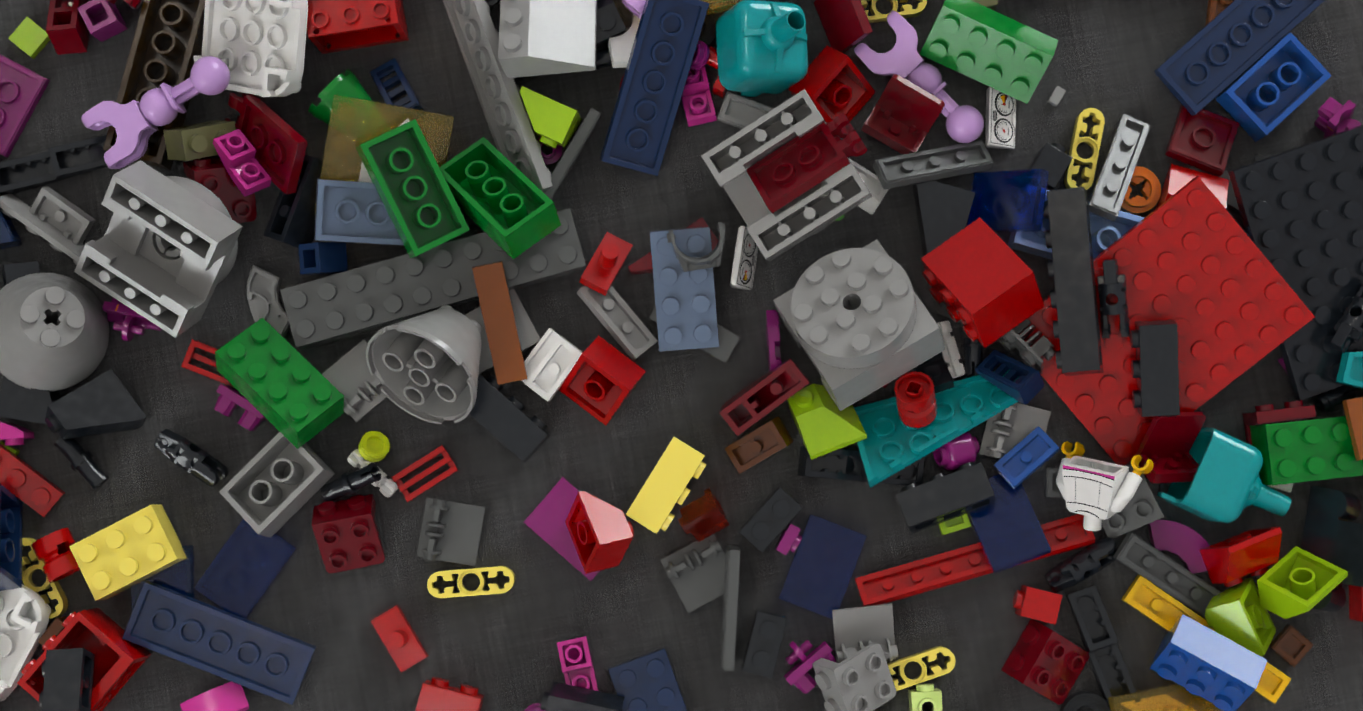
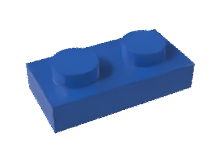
M1038 426L998 460L993 468L1015 489L1059 451V447Z

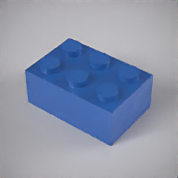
M1290 32L1216 98V101L1256 142L1267 136L1332 75Z
M1182 614L1161 641L1150 669L1157 672L1162 678L1171 680L1184 687L1189 693L1213 703L1215 707L1222 711H1236L1256 690L1268 660Z

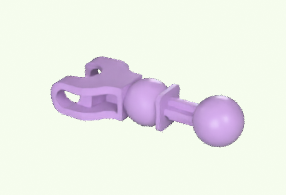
M892 10L887 15V22L896 34L894 47L886 53H877L869 48L867 44L860 43L854 48L855 54L874 74L881 76L900 75L941 99L945 104L941 113L947 118L946 130L949 136L959 143L973 142L981 135L984 128L982 114L972 106H959L944 90L947 83L942 81V75L938 68L932 64L923 63V58L918 54L916 30L898 12Z
M213 56L202 57L193 64L190 78L175 87L162 83L160 84L161 88L148 90L141 97L140 102L132 100L127 104H119L114 101H102L82 115L81 120L86 128L92 130H101L109 126L115 128L117 139L115 144L104 153V161L109 169H121L144 156L148 147V139L154 132L159 130L157 126L170 124L177 117L178 112L182 114L187 112L183 105L184 102L199 93L210 96L222 93L229 85L230 71L221 59Z

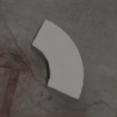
M253 265L247 281V301L253 319L257 322L263 317L285 338L290 324L287 313L279 298V287L282 279Z

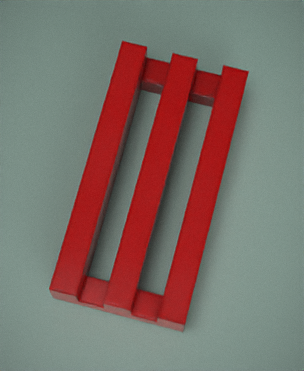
M192 339L181 367L234 387L223 376L190 364L193 358L216 367L215 360L194 352L196 347L215 354L218 350Z
M441 445L392 476V479L398 485L400 492L403 493L405 500L410 502L459 471L444 445ZM442 454L444 457L404 483L402 481V478L438 455ZM445 464L449 465L450 468L412 493L409 492V487Z

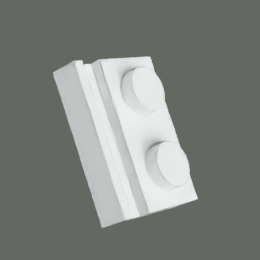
M548 328L524 361L527 379L521 381L549 402L562 386L583 352L563 336L556 333L555 330Z

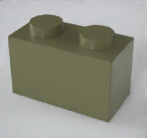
M214 120L164 129L163 133L168 160L189 161L218 155L213 145V139L236 130L235 121Z

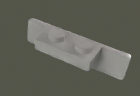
M49 186L41 188L32 207L13 194L0 196V208H2L1 211L5 215L19 220L26 225L25 228L29 232L43 237L50 242L49 245L53 249L64 252L74 259L73 262L77 265L85 246L83 242L96 219Z

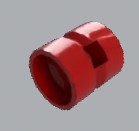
M915 371L900 376L894 387L900 420L903 424L913 428H921L931 424L937 415L933 380L928 375Z
M68 527L52 532L31 544L37 559L45 562L42 569L49 583L61 580L80 570L69 547L76 542Z

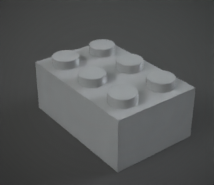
M279 432L219 493L258 535L271 538L335 473L306 443L297 449Z

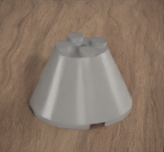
M56 273L28 274L5 285L0 290V373L13 383L24 388L50 391L72 387L91 375L102 361L109 342L107 315L102 310L103 306L95 294L77 280Z
M442 305L437 310L378 330L369 340L366 347L368 369L370 374L373 375L375 373L383 384L380 390L395 405L410 415L435 424H442L444 420H453L454 423L460 422L468 416L476 402L482 338L480 335L482 327L477 321L455 311L451 306Z

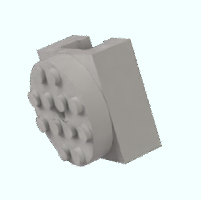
M805 89L701 155L719 186L725 189L748 227L746 229L765 259L769 261L809 236L824 230L833 221L872 197L849 160L850 164L776 212L771 213L746 169L798 136L800 138L823 122L827 125Z
M140 160L113 174L101 204L114 212L104 237L97 241L92 239L85 243L74 272L176 338L201 320L216 285L225 279L232 270L237 256V239L243 226L232 220L222 201L202 184L185 177L164 176Z
M877 239L863 248L842 249L821 257L805 270L793 289L773 300L781 322L798 348H804L819 371L823 386L840 411L945 350L940 327L914 292L906 271L899 263L889 257Z

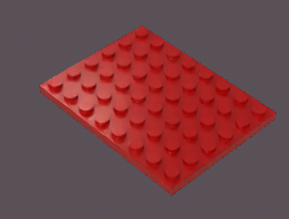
M1196 176L1093 259L1103 373L1065 376L1062 373V369H1057L1056 357L1054 356L1049 361L1046 358L1042 359L1044 364L1041 376L1116 464L1124 466L1136 455L1154 416L1142 417L1138 412V408H1133L1132 390H1137V378H1132L1131 361L1136 360V348H1131L1130 337H1122L1120 333V314L1109 315V324L1111 325L1110 338H1102L1097 276H1104L1103 261L1105 259H1117L1118 275L1125 274L1130 331L1135 330L1136 321L1173 320L1177 323L1180 412H1194L1310 322L1315 316L1201 178ZM1108 294L1110 302H1118V297L1115 294ZM1049 295L1043 300L1044 307L1027 318L1031 322L1029 326L1034 325L1035 329L1024 341L1026 342L1036 332L1040 331L1042 335L1033 344L1044 335L1055 346L1054 350L1058 351L1060 350V339H1055L1053 332V320H1058L1057 308L1052 309Z

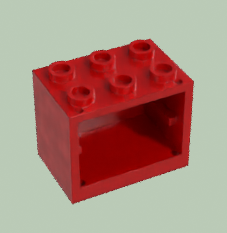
M308 0V38L322 54L409 40L403 0Z
M980 217L921 258L925 269L922 275L932 287L929 289L932 297L938 304L943 302L947 306L946 311L954 322L960 320L964 325L963 330L972 341L977 339L984 348L1044 307L1034 272Z
M98 607L88 610L84 609L78 613L74 611L62 623L64 629L58 636L53 635L42 646L41 649L44 652L37 660L35 658L32 659L22 669L21 673L23 676L17 684L39 702V695L44 687L42 663L46 660V651L84 648L95 654L91 711H103L152 654L144 647L122 639L125 630Z

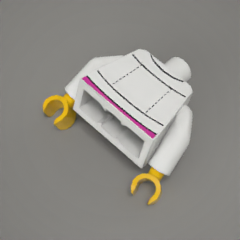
M1066 441L1061 446L1062 453L1066 456L1061 459L1056 484L1066 500V508L1069 512L1084 515L1083 528L1088 531H1099L1102 529V520L1109 519L1114 514L1121 512L1133 498L1142 481L1141 474H1148L1152 471L1153 461L1148 459L1146 465L1143 468H1139L1138 465L1142 456L1135 455L1131 460L1133 471L1129 472V467L1082 457L1085 448L1079 442L1075 443V448L1071 452L1073 444Z

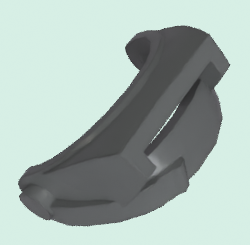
M718 222L719 241L713 251L702 257H690L680 251L675 243L673 230H669V233H667L668 243L672 242L676 258L683 272L721 266L726 233L725 223Z

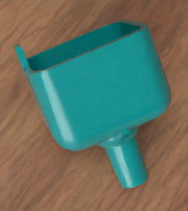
M741 0L722 14L716 21L718 76L720 83L727 90L741 92V96L757 97L762 93L779 94L806 76L809 67L806 19L804 11L799 5L789 2Z
M1201 428L1189 451L1190 455L1199 464L1192 482L1171 483L1167 494L1164 492H1158L1157 494L1158 497L1165 499L1166 502L1201 518L1222 523L1235 521L1241 515L1243 509L1250 505L1283 517L1289 510L1292 501L1290 497L1262 483L1259 472L1262 468L1263 457L1256 447L1215 428Z

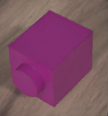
M91 0L77 8L90 34L101 42L128 29L115 3L113 5L107 0Z

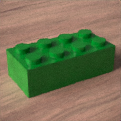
M945 0L924 42L920 55L1028 104L1054 56L1058 40L972 0Z
M416 119L356 147L410 258L416 257L470 230Z
M484 137L439 167L458 206L512 259H515L561 226L554 202Z
M263 317L215 352L217 371L297 449L344 413V395Z
M1346 416L1250 425L1252 446L1256 447L1263 457L1259 477L1265 485L1363 476V460L1356 461Z

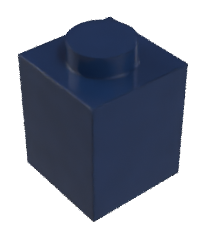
M315 242L298 245L300 275L335 274L348 271L346 242Z

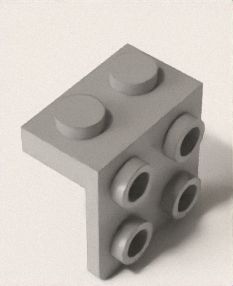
M878 643L869 644L840 663L820 658L812 663L816 674L815 681L825 699L824 707L826 711H874L896 695V688L881 645Z

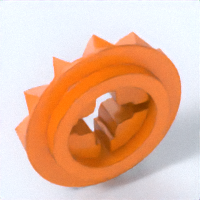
M1136 166L1121 206L1122 209L1129 211L1131 214L1145 213L1151 210L1158 203L1161 196V184L1158 177L1151 170ZM1144 181L1145 183L1140 190L1143 197L1137 195L1129 198L1132 192L1130 184L1136 186Z

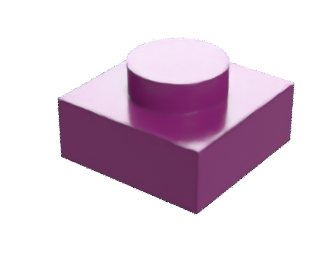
M789 523L774 549L784 555H787L789 550L794 553L803 538L798 535L801 529Z

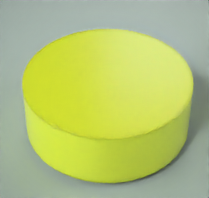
M379 431L365 433L358 445L360 455L369 462L383 460L390 449L389 439Z

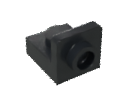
M942 352L913 368L915 372H922L933 380L935 393L954 387L953 378L943 360Z

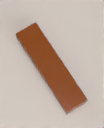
M498 261L473 266V275L497 384L527 379V372L503 262Z

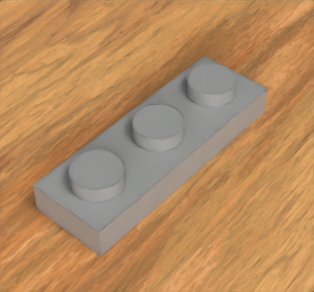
M585 285L578 290L577 294L633 362L658 342L613 286L610 287L606 296Z

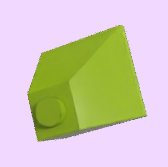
M522 86L520 94L533 129L541 137L539 142L554 149L557 144L565 148L582 120L579 113L566 105Z
M808 385L787 399L791 416L811 460L867 439V434L853 405L840 411L823 385Z
M1295 546L1257 580L1260 606L1283 619L1308 612L1348 576V571Z
M1252 577L1214 596L1205 609L1206 621L1211 628H1214L1215 632L1259 656L1265 655L1276 633V629L1268 611L1260 606L1258 589Z

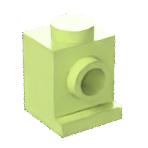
M916 684V689L908 690L909 711H923L922 705L925 702L932 703L931 711H943L942 691L939 688H934V684Z

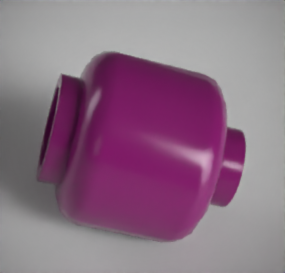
M967 431L934 450L933 456L939 466L946 470L954 471L963 464L975 463L980 447L977 438L971 436Z

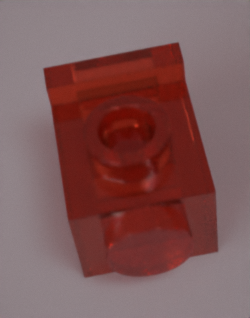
M710 488L704 490L705 495L679 509L682 515L678 519L681 527L687 535L692 533L698 542L730 525L722 505Z

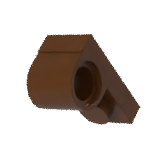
M778 416L724 449L740 474L790 445L794 440Z

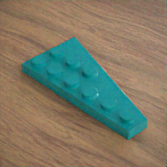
M980 375L954 381L953 388L935 393L937 415L934 421L925 427L913 428L903 424L899 418L896 397L854 407L867 434V439L857 442L869 487H873L1018 401Z

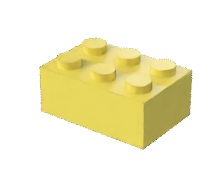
M673 437L625 515L656 534L660 529L666 532L675 515L670 513L674 505L678 503L682 506L691 491L686 487L692 477L698 479L707 464L702 461L705 455L678 438Z
M151 504L69 546L95 601L109 599L188 558L162 504Z

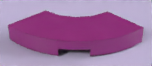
M766 310L769 372L782 364L779 316L776 310Z
M1156 520L1147 524L1151 544L1154 548L1175 554L1184 563L1185 568L1193 574L1207 571L1199 550L1210 545L1199 533L1184 524L1169 520Z

